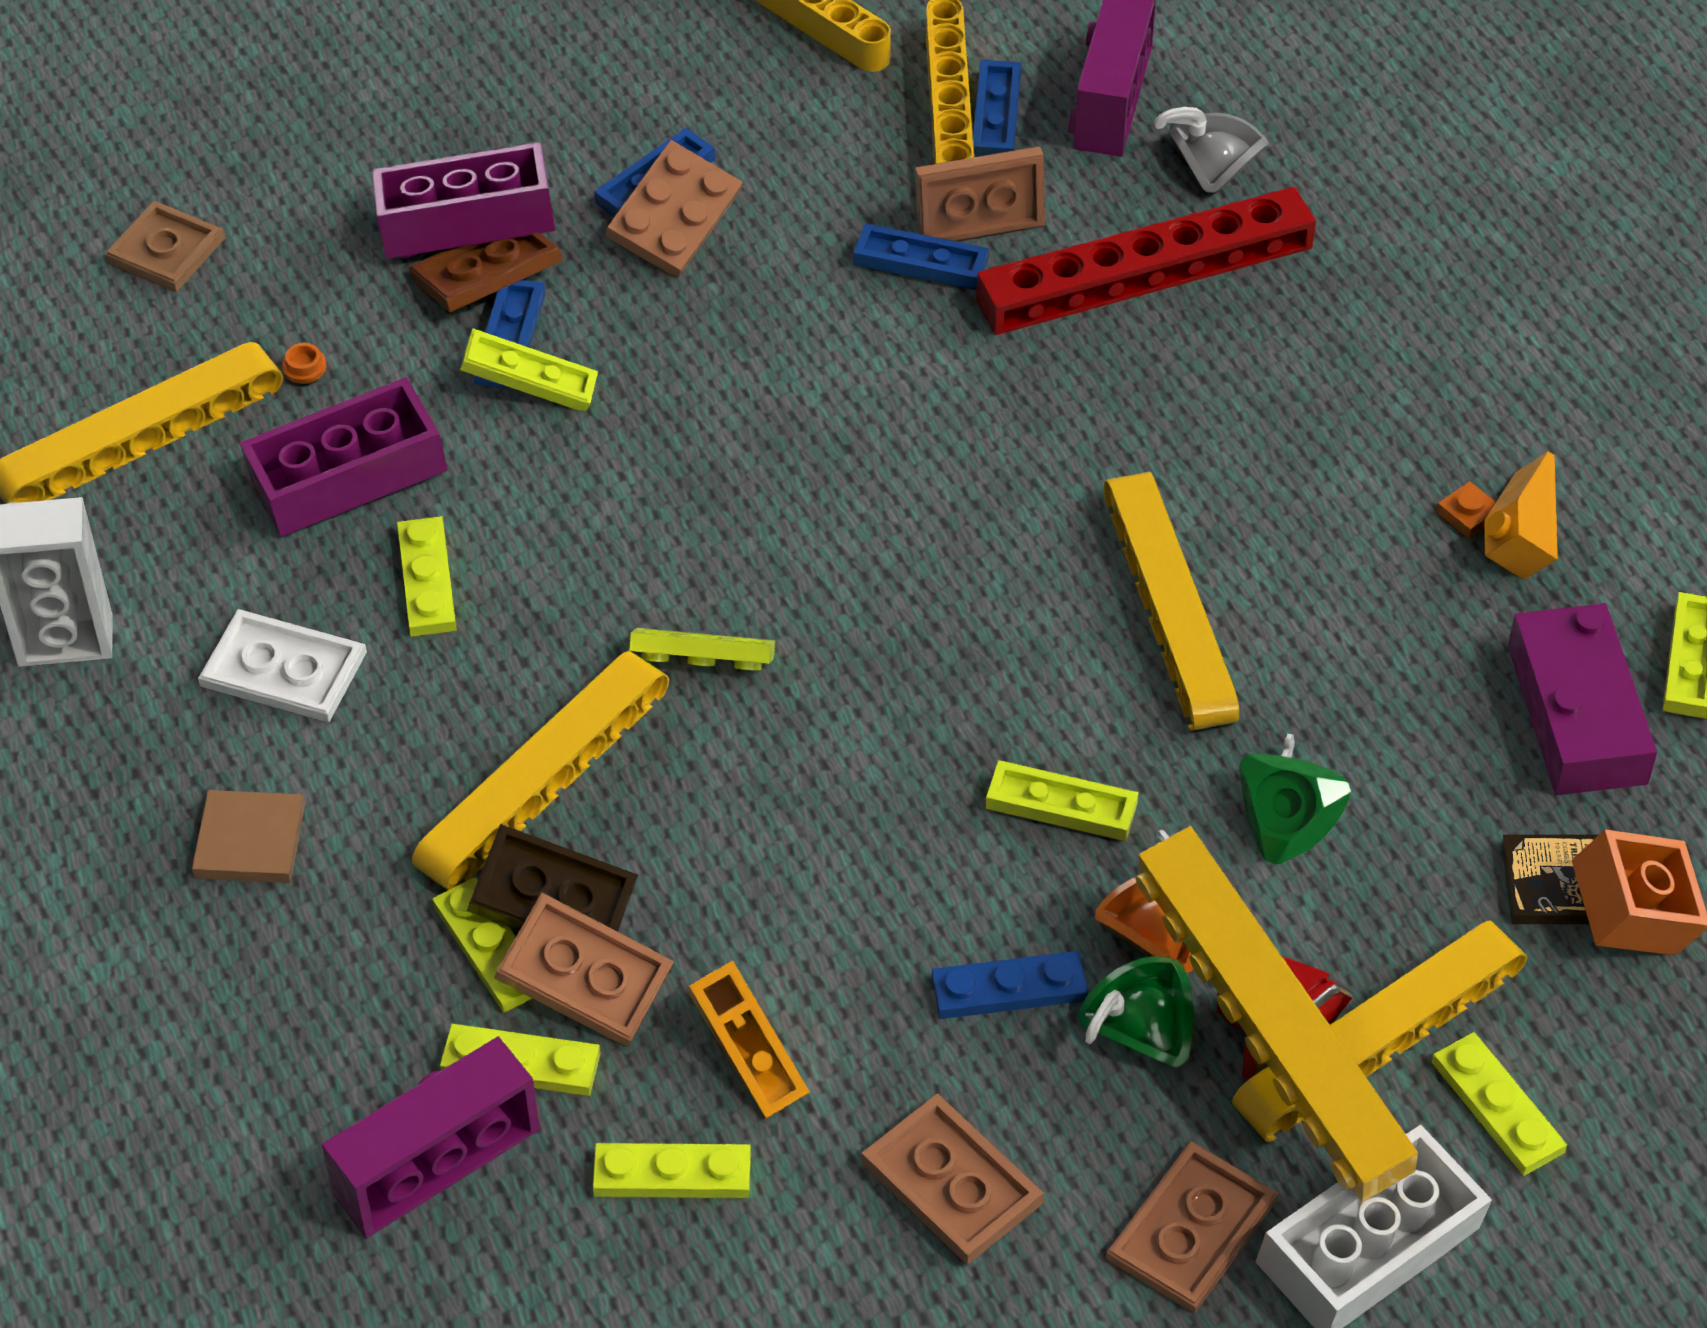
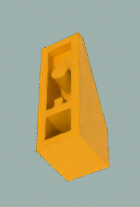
M1549 451L1514 473L1484 520L1485 556L1519 578H1528L1558 560L1555 455Z
M733 960L689 985L687 989L689 996L765 1118L770 1117L810 1093Z

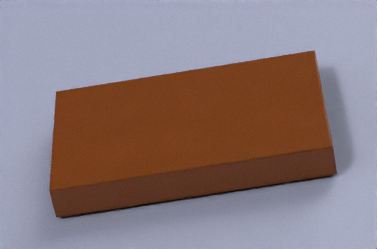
M537 232L527 236L449 248L412 265L408 269L411 278L422 290L447 311L453 312L563 260L560 248Z

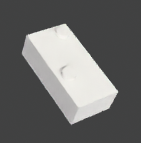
M83 497L0 504V606L18 667L112 658L113 615Z
M1421 1124L1406 1134L1418 1151L1416 1171L1363 1203L1353 1189L1345 1191L1337 1182L1266 1232L1256 1264L1314 1328L1345 1327L1480 1228L1492 1199Z

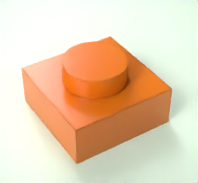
M1469 481L1440 501L1436 512L1465 537L1470 539L1485 528L1484 520L1496 502Z

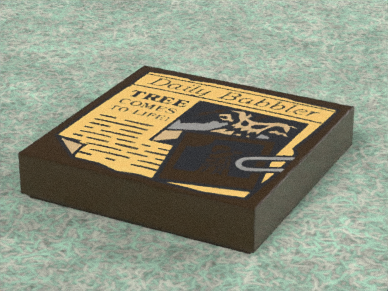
M1599 834L1503 835L1501 846L1511 924H1589L1571 860Z

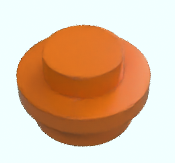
M299 343L287 350L282 362V368L288 380L298 384H308L317 381L325 374L327 363L324 354L315 345Z

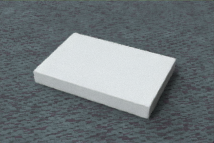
M237 609L198 680L200 686L329 723L367 653L366 645Z

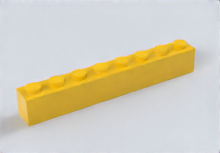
M1189 826L1138 854L1139 875L1135 879L1142 895L1149 903L1157 902L1165 914L1162 916V920L1172 939L1177 943L1183 940L1192 953L1189 959L1197 976L1204 983L1210 980L1220 994L1217 996V1001L1225 1017L1231 1023L1238 1021L1248 1035L1245 1037V1042L1253 1058L1260 1065L1266 1062L1276 1076L1273 1079V1083L1283 1102L1287 1106L1295 1104L1304 1117L1302 1126L1311 1143L1316 1148L1323 1146L1334 1162L1331 1163V1169L1341 1187L1345 1191L1353 1189L1363 1203L1416 1171L1418 1151L1193 828Z

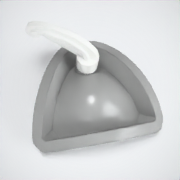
M1181 107L1163 112L1154 121V126L1157 129L1165 127L1167 123L1178 124L1169 131V134L1199 185L1206 192L1215 193L1224 188L1269 143L1265 136L1252 124L1230 114H1204L1197 108Z

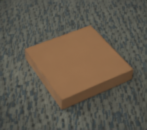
M153 201L104 254L105 260L108 264L177 292L225 239V232L220 227Z
M208 790L192 865L194 878L291 883L305 809L304 795Z

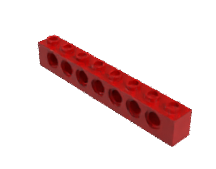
M1295 186L1273 191L1250 199L1232 202L1224 206L1191 213L1187 216L1154 223L1146 227L1113 234L1109 237L977 272L976 300L996 336L1312 249L1316 219Z

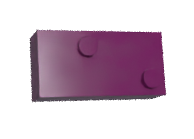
M1103 0L1097 22H1089L1086 36V46L1089 47L1077 89L1076 109H1071L1068 122V133L1074 134L1073 149L1123 157L1153 47L1157 0Z
M541 142L373 169L377 219L386 259L394 257L409 258L419 253L527 236L537 232L556 231Z
M407 377L239 442L249 477L280 537L448 471L440 434Z
M1607 604L1515 613L1508 649L1555 796L1648 785L1658 752Z
M499 1036L445 1069L429 1073L414 1088L322 1143L333 1196L366 1239L538 1132L540 1127L533 1078Z

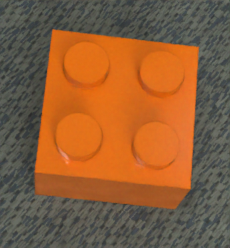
M1604 830L1571 860L1595 945L1672 955L1679 954L1707 930V912L1685 841Z

